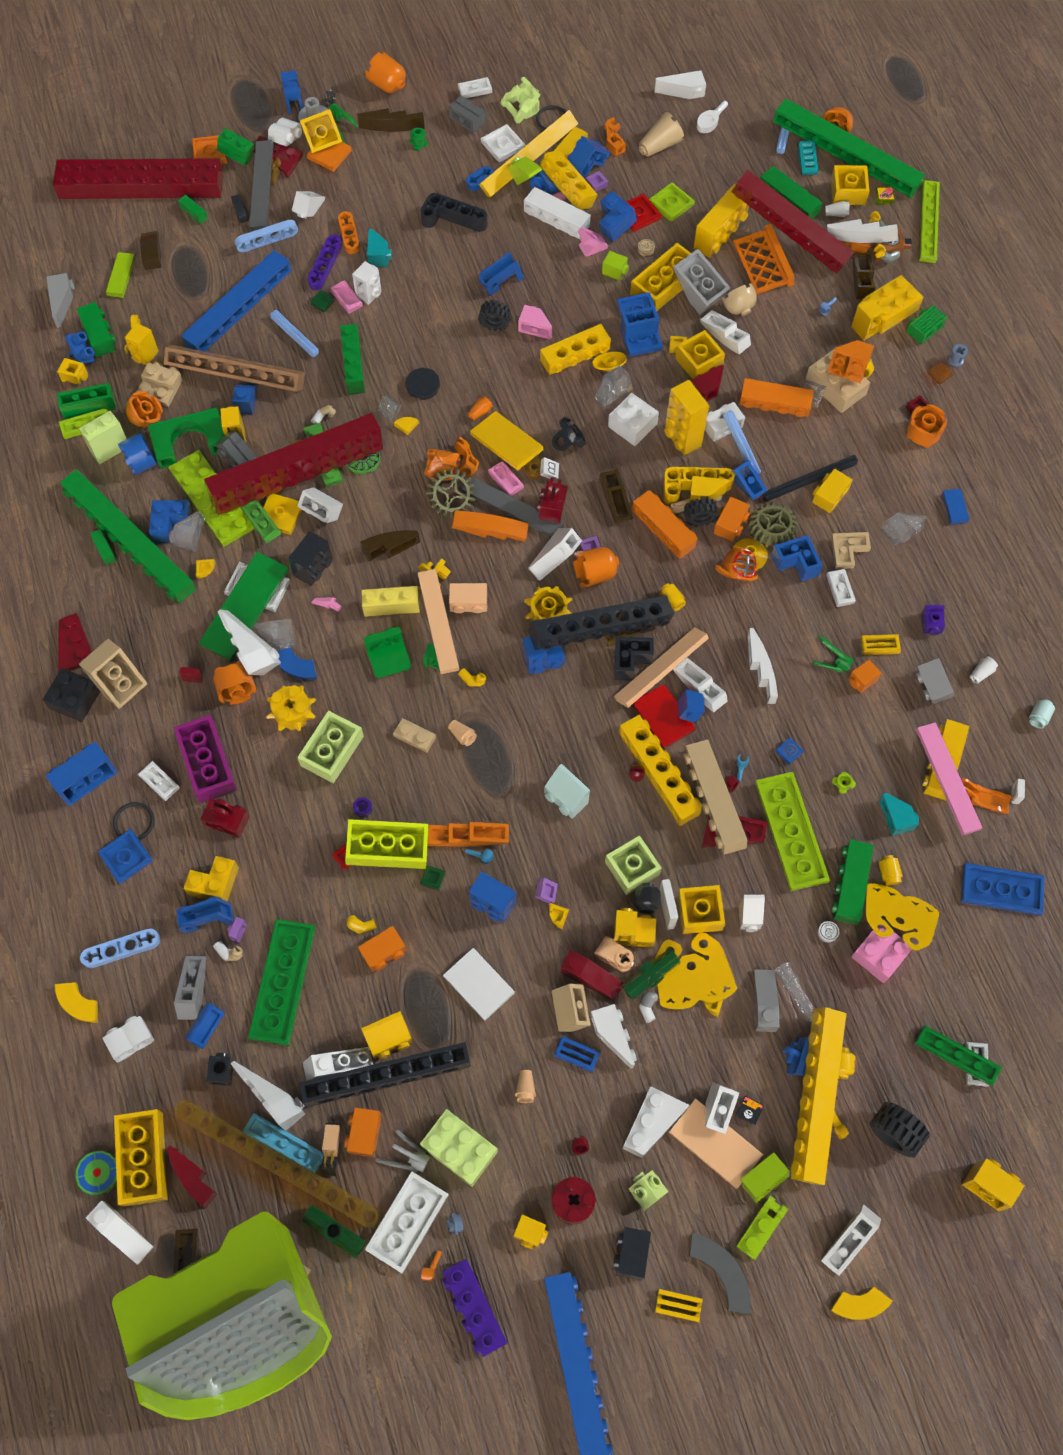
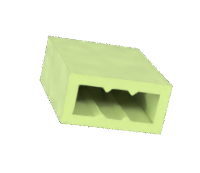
M111 411L79 428L91 454L99 465L121 452L118 443L125 440L126 436L119 421Z

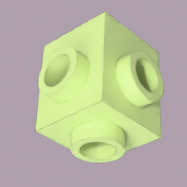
M653 1170L646 1175L643 1172L633 1179L635 1184L629 1188L634 1199L638 1201L644 1211L668 1193V1190Z

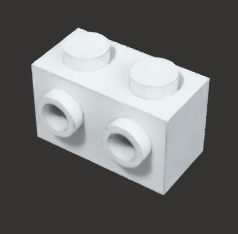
M365 261L352 276L355 294L360 300L369 305L381 294V284L378 268Z
M310 488L302 491L297 507L317 517L322 522L329 523L338 520L343 503L316 488Z

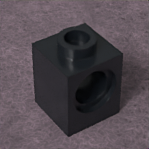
M216 1053V1056H209L206 1082L210 1085L231 1086L233 1066L230 1063L234 1060L229 1057V1054ZM225 1064V1070L222 1073H216L217 1066Z

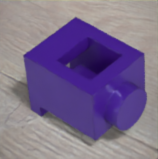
M925 605L921 613L923 633H929L930 635L942 634L945 628L944 605Z

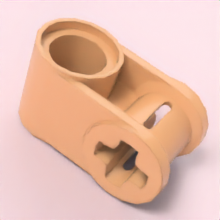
M605 936L594 952L598 959L621 972H628L633 967L634 956L632 952L610 937ZM621 959H628V962L625 961L624 963H621Z

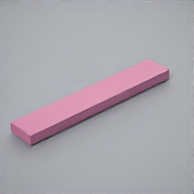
M936 722L918 727L916 729L962 836L981 830L982 825Z

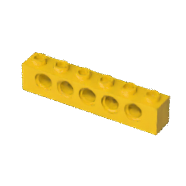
M638 715L621 724L619 734L640 766L644 768L645 774L679 826L700 815L701 802L697 797L694 798L689 784L680 777L681 773L678 767L673 766L670 762L671 758L666 750L663 751L658 737L649 730L648 722ZM643 736L645 740H638L636 737ZM653 751L656 755L649 756L646 752ZM657 767H664L666 771L660 772L657 770ZM673 782L676 787L671 788L667 783ZM684 798L687 802L682 804L677 799Z

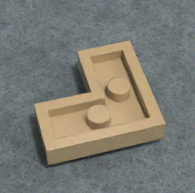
M869 532L833 533L831 536L835 569L854 568L853 552H869L871 549Z

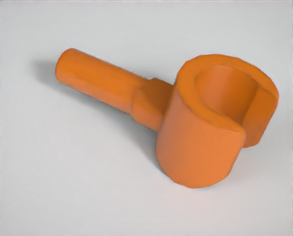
M437 1250L430 1268L423 1267L421 1274L423 1281L430 1282L434 1279L436 1265L442 1254L441 1251Z

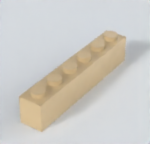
M709 740L686 745V753L683 754L686 765H690L692 781L697 783V795L703 799V811L705 815L708 814L710 817L709 826L711 831L716 833L715 841L718 849L721 848L724 855L746 849L747 837Z

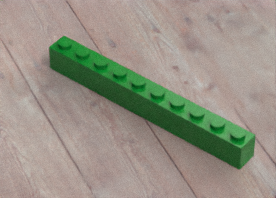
M786 98L775 112L773 123L806 141H815V146L852 166H867L868 175L910 198L914 196L923 182L924 173Z
M77 469L60 481L63 488L61 490L68 499L71 497L74 505L79 510L82 508L90 521L94 520L96 522L95 525L98 529H101L102 532H107V537L113 543L117 542L119 549L124 554L128 553L131 556L132 562L136 566L140 565L147 577L152 576L154 583L160 589L163 587L166 590V595L171 600L175 599L180 604L196 591L193 581Z

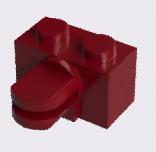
M551 477L550 482L547 481L546 488L541 489L540 499L543 500L538 502L537 511L540 512V520L560 524L568 486L562 485L561 479L554 483L555 478Z
M210 798L200 820L204 826L240 838L249 820V815L242 806H231L225 800Z

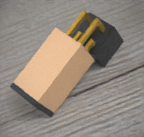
M326 1123L322 1147V1176H337V1157L341 1134L340 1123Z

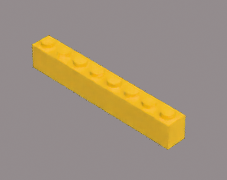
M827 1007L814 1008L811 1016V1032L808 1038L809 1048L808 1055L806 1056L803 1092L797 1122V1137L794 1144V1159L791 1166V1179L818 1185H825L846 1021V1013Z

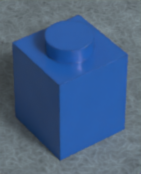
M687 689L678 699L679 719L695 723L705 712L704 696L702 693Z

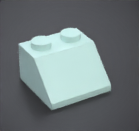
M560 764L545 785L544 793L549 802H555L559 806V810L563 815H568L573 819L589 803L590 789L565 766Z

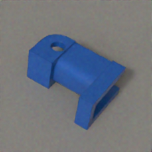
M296 70L281 72L288 114H291L289 102L293 100L299 101L301 111L303 104Z
M508 252L491 266L485 268L479 274V281L491 296L500 290L499 285L513 274L519 282L524 279V275L518 262H514L511 253Z
M216 896L176 910L179 931L186 934L200 930L201 925L216 920L224 924L234 922L231 903Z

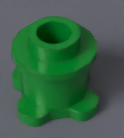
M422 128L412 129L409 143L414 146V150L418 151L422 147H427L428 141L425 140V130Z

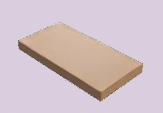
M695 1099L669 1133L734 1188L738 1189L742 1183L741 1178L754 1168L763 1154L729 1126L726 1134L705 1127L706 1107Z

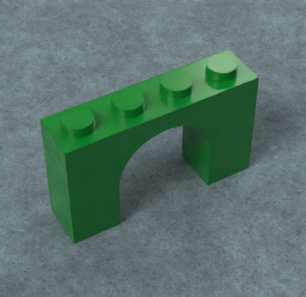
M217 407L148 425L160 469L168 468L177 462L174 443L183 433L196 431L205 435L212 456L218 455V448L215 444L225 436Z

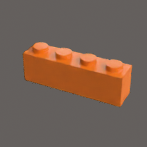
M745 378L739 405H743L746 408H760L763 411H777L780 414H794L797 417H808L814 390Z
M648 490L633 501L632 512L679 559L696 547L698 539L696 534L685 526L682 519L677 518L673 514L670 507L665 506L661 502L658 495Z

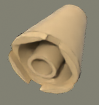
M665 112L639 142L640 147L638 149L643 156H651L684 140L682 138L684 137L682 128L677 120L674 122L671 119L673 116L670 113Z

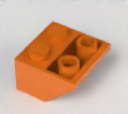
M856 340L836 347L831 358L828 373L861 384L874 345Z

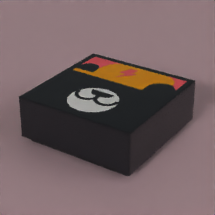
M744 1096L735 1116L755 1126L764 1105Z

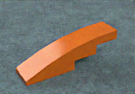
M455 510L451 528L483 538L489 535L502 540L508 537L524 542L527 538L528 523L491 514Z
M469 822V824L449 823L448 826L428 825L427 846L469 847L509 843V824Z

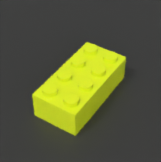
M348 819L346 865L426 869L428 824Z

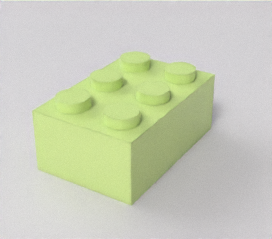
M328 711L297 757L300 766L334 784L364 737L362 728Z
M447 1109L420 1143L425 1151L471 1187H473L498 1153V1148Z

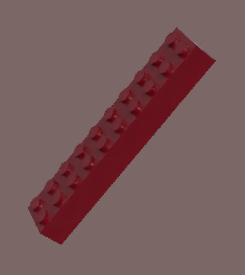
M220 158L56 159L53 187L58 199L182 198L184 195H187L189 198H221L223 169Z
M369 413L204 479L210 500L218 515L225 514L235 508L246 506L255 500H261L270 494L278 493L285 488L296 486L305 480H311L320 474L328 473L332 469L343 467L350 462L378 453L380 450H383L381 428L373 413Z

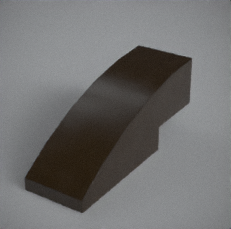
M158 231L141 233L140 247L144 269L162 268Z
M853 253L856 299H863L875 291L874 268L870 254Z
M619 470L602 472L599 477L615 524L633 520Z
M412 530L382 533L360 541L362 552L368 561L383 554H386L389 559L420 543L418 531Z

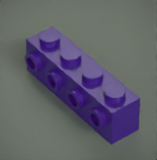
M467 1259L443 1271L445 1277L441 1280L446 1290L451 1289L455 1297L451 1301L456 1311L459 1312L461 1310L465 1319L461 1322L466 1332H472L475 1340L472 1341V1345L477 1355L482 1353L483 1357L506 1345L507 1341Z

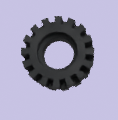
M490 300V302L485 301L482 304L478 320L480 324H483V327H488L489 330L493 328L494 331H497V329L502 331V328L506 329L508 327L511 310L508 309L507 305L504 306L503 302L500 304L497 300L495 302Z
M702 497L699 500L696 498V501L691 500L690 503H686V506H684L686 522L690 526L698 527L700 525L702 527L704 526L703 524L709 525V522L713 523L715 522L714 520L718 519V511L714 499Z

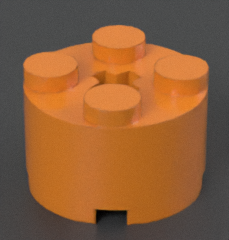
M935 405L917 407L913 411L907 425V438L925 448H929L937 443L947 424L943 410Z
M241 661L225 667H218L214 670L213 681L220 702L225 704L224 701L230 702V705L240 704L249 700L253 692L254 694L256 693L253 677L248 674Z

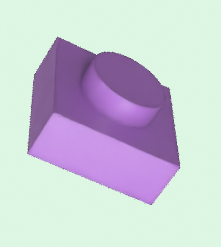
M600 171L586 177L587 183L595 192L608 187V180Z
M597 536L584 539L579 544L581 551L601 547Z
M538 878L535 898L548 904L555 903L558 884L546 878Z
M236 917L235 921L229 925L228 936L234 942L240 943L247 927L244 919Z

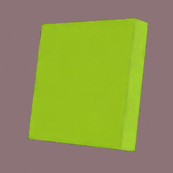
M673 182L649 199L658 212L670 222L674 221L695 204V200Z

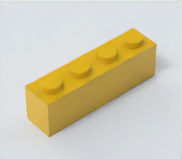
M947 719L943 725L940 724L938 729L958 771L970 726ZM929 761L927 769H930L929 775H925L922 786H925L924 794L946 801V797Z

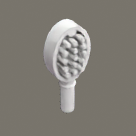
M723 101L714 110L703 112L698 117L697 130L699 132L709 133L717 127L720 113L728 106L727 101Z

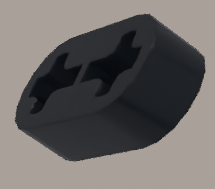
M239 194L231 196L239 222L248 221Z

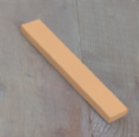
M436 569L418 572L440 674L459 671Z
M694 627L614 696L616 701L627 708L630 707L709 639L707 633Z

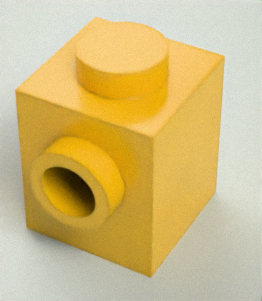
M522 1215L514 1233V1238L521 1240L520 1245L532 1250L533 1246L538 1248L540 1243L544 1245L548 1231L545 1230V1224Z

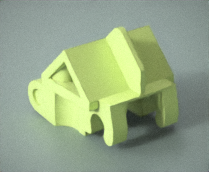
M525 77L521 78L522 83L519 86L516 85L510 92H506L501 100V105L508 109L516 123L536 115L539 111V90L534 88ZM518 101L520 103L519 111L511 103Z

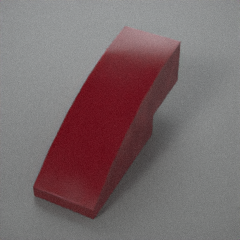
M169 1145L167 1148L169 1158L180 1182L201 1206L207 1208L217 1195L214 1190L201 1181L207 1173L176 1148Z

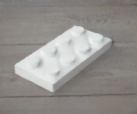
M411 1172L365 1250L403 1274L449 1194L414 1172Z

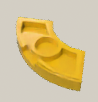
M76 982L55 984L57 999L67 1013L84 1022L98 1023L97 1001L84 998L80 994Z
M872 1287L867 1293L860 1296L850 1295L842 1291L830 1311L847 1319H869L885 1311L893 1300L875 1287Z

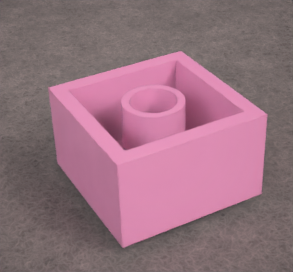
M881 924L877 926L880 931H886L885 926ZM873 930L851 958L884 984L912 949L895 932H893L892 936L880 937Z

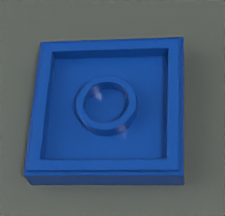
M129 829L98 851L119 884H122L154 861L132 829Z

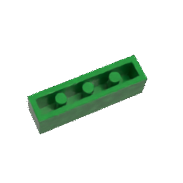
M771 167L760 176V180L812 220L820 214L822 202L776 167Z
M357 324L340 325L348 395L365 393Z
M850 839L847 845H843L841 856L844 857L843 864L840 863L838 875H841V878L835 887V894H838L837 901H833L831 912L834 913L833 920L858 925L861 921L873 844Z

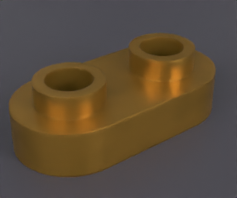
M537 455L525 464L523 469L529 479L537 480L542 477L540 475L541 461Z

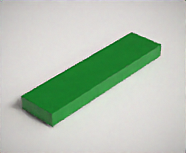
M924 1025L915 1042V1045L993 1087L1002 1069L1001 1066Z

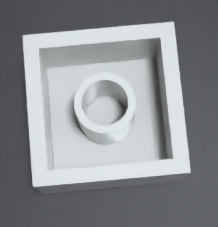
M631 393L609 414L608 427L636 446L657 425L659 412Z

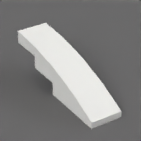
M861 219L827 224V232L839 241L856 243L898 241L897 224L880 227L879 222L862 224Z
M750 628L747 635L750 670H757L759 687H766L767 703L775 704L778 693L772 665L763 643L754 628Z

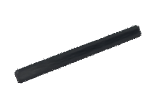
M856 455L849 456L768 489L762 494V498L766 502L819 481L827 473L831 474L834 469L843 471L858 464V458Z

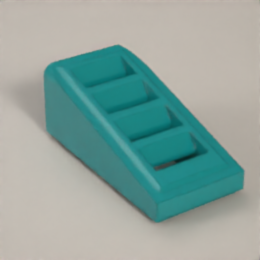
M800 141L797 153L802 175L818 174L815 141Z

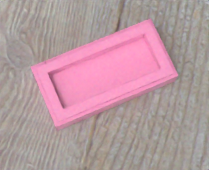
M345 280L330 288L333 295L348 314L363 307L361 300Z
M503 461L488 469L489 475L506 494L513 496L524 488L522 482Z

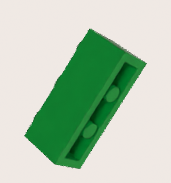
M93 302L76 308L96 358L116 351L114 347L116 340L113 333L109 334L108 332L111 328L108 321L103 320L106 316L102 307L98 308L97 303Z
M110 383L57 393L58 406L65 420L100 409H107L108 411L117 409L115 395Z

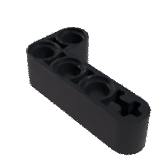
M439 193L430 194L420 210L421 222L426 228L433 227L439 218L478 232L485 231L488 226L487 212L485 210Z

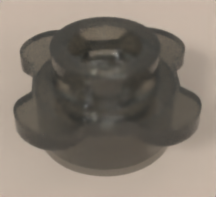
M332 87L330 92L326 91L324 100L327 101L326 107H328V104H333L336 92L332 91Z

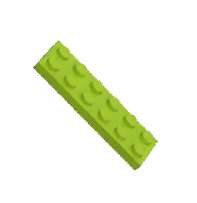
M199 450L168 467L223 547L254 530L253 524L240 507L225 514H217L204 482L205 478L216 473Z
M789 772L756 780L755 785L790 892L828 883L830 879L794 773Z

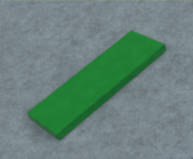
M256 552L222 605L221 610H228L252 630L288 573L289 568ZM217 613L200 640L199 645L231 662L239 651L230 640L233 637L232 633L225 629Z
M281 919L275 920L249 1030V1040L290 1046L316 930L315 925Z

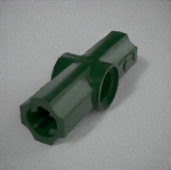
M669 948L655 960H650L638 969V973L623 983L621 987L627 996L634 1000L649 987L653 988L658 985L667 973L680 964V960Z
M313 1204L302 1219V1222L355 1259L366 1244L365 1240ZM337 1225L340 1232L336 1237L331 1238L329 1236V1229Z

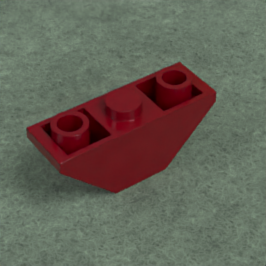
M723 364L712 367L708 372L699 374L691 380V383L706 402L718 397L724 370Z

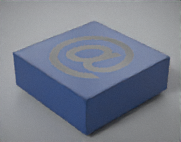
M791 738L776 749V753L788 765L804 752Z

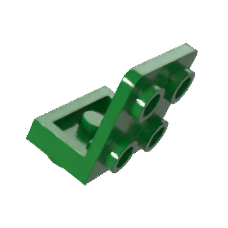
M391 627L383 632L371 633L363 638L377 679L411 668V662L403 643L400 627Z

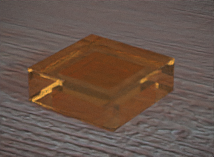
M943 362L928 372V375L938 385L950 379L954 374Z

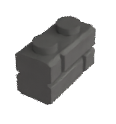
M460 96L449 106V117L473 133L479 130V127L481 128L486 122V112L484 109L475 106L469 99H464Z
M229 431L215 444L218 448V454L229 461L228 465L230 468L257 458L236 431Z

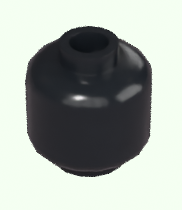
M642 883V886L635 889L634 906L639 909L640 913H654L660 907V890L654 887L653 883Z

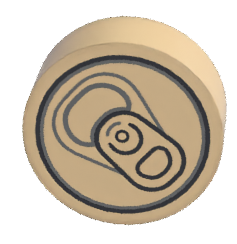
M644 239L639 242L638 252L640 255L650 256L654 253L655 245L651 240Z

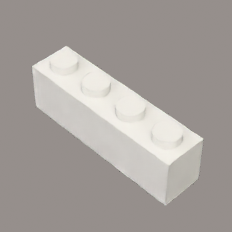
M536 187L524 199V212L578 239L581 237L577 231L581 227L586 229L590 227V214Z

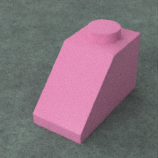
M524 305L518 320V331L551 340L552 325L543 311L535 306Z

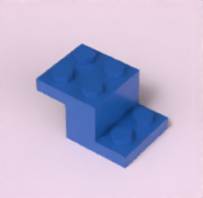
M650 292L617 299V306L621 315L620 332L629 357L661 351L663 345L658 334L660 319Z

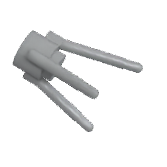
M396 1130L395 1133L416 1151L411 1153L396 1144H393L392 1147L410 1157L408 1163L412 1165L376 1158L375 1161L410 1170L414 1173H417V1171L423 1172L430 1156L426 1155L427 1151L418 1147L407 1136Z

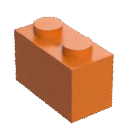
M730 496L715 524L713 534L731 542L735 540L736 536L740 537L744 528L742 524L744 522L747 523L751 515L749 512L750 505Z
M394 926L358 946L362 957L372 972L384 969L389 961L400 959L405 955L404 952L407 951Z
M354 1108V1113H350L348 1126H351L350 1135H346L344 1147L347 1148L349 1154L368 1157L375 1156L382 1116L380 1111Z

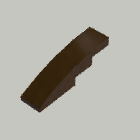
M389 108L357 114L360 129L389 132L411 131L414 128L425 129L423 112L407 115L406 110L390 113Z
M198 1228L175 1230L173 1274L199 1260Z

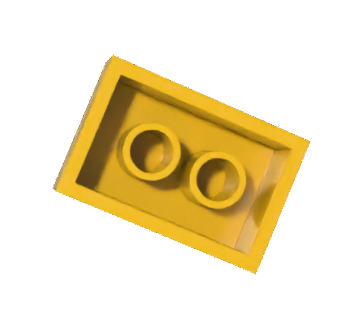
M900 275L862 299V301H866L872 297L885 311L878 332L882 334L918 311L923 296Z

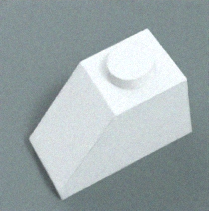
M296 191L292 211L296 212L297 216L301 218L313 217L324 202L325 197L312 191Z
M764 895L743 896L739 904L740 929H745L746 932H756L758 929H761L764 917Z
M712 1083L706 1100L705 1127L726 1134L739 1092L720 1084Z

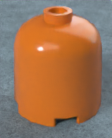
M383 51L382 54L378 52L369 62L371 67L369 72L366 70V79L386 93H396L405 85L406 72L402 65Z
M598 547L574 553L576 560L573 561L576 578H580L582 581L580 583L582 588L607 582L616 576L619 559L609 548Z

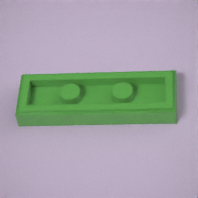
M258 500L240 507L266 544L282 534Z

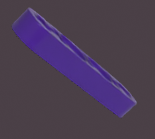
M330 235L326 239L308 276L309 287L313 290H320L324 286L339 255L342 242L338 235ZM331 254L332 257L325 258L324 255ZM321 266L326 267L324 271L318 270Z

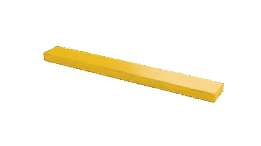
M570 110L479 184L488 198L513 179L508 170V167L512 165V160L518 156L520 159L527 156L532 161L536 160L572 130L574 126L578 125Z

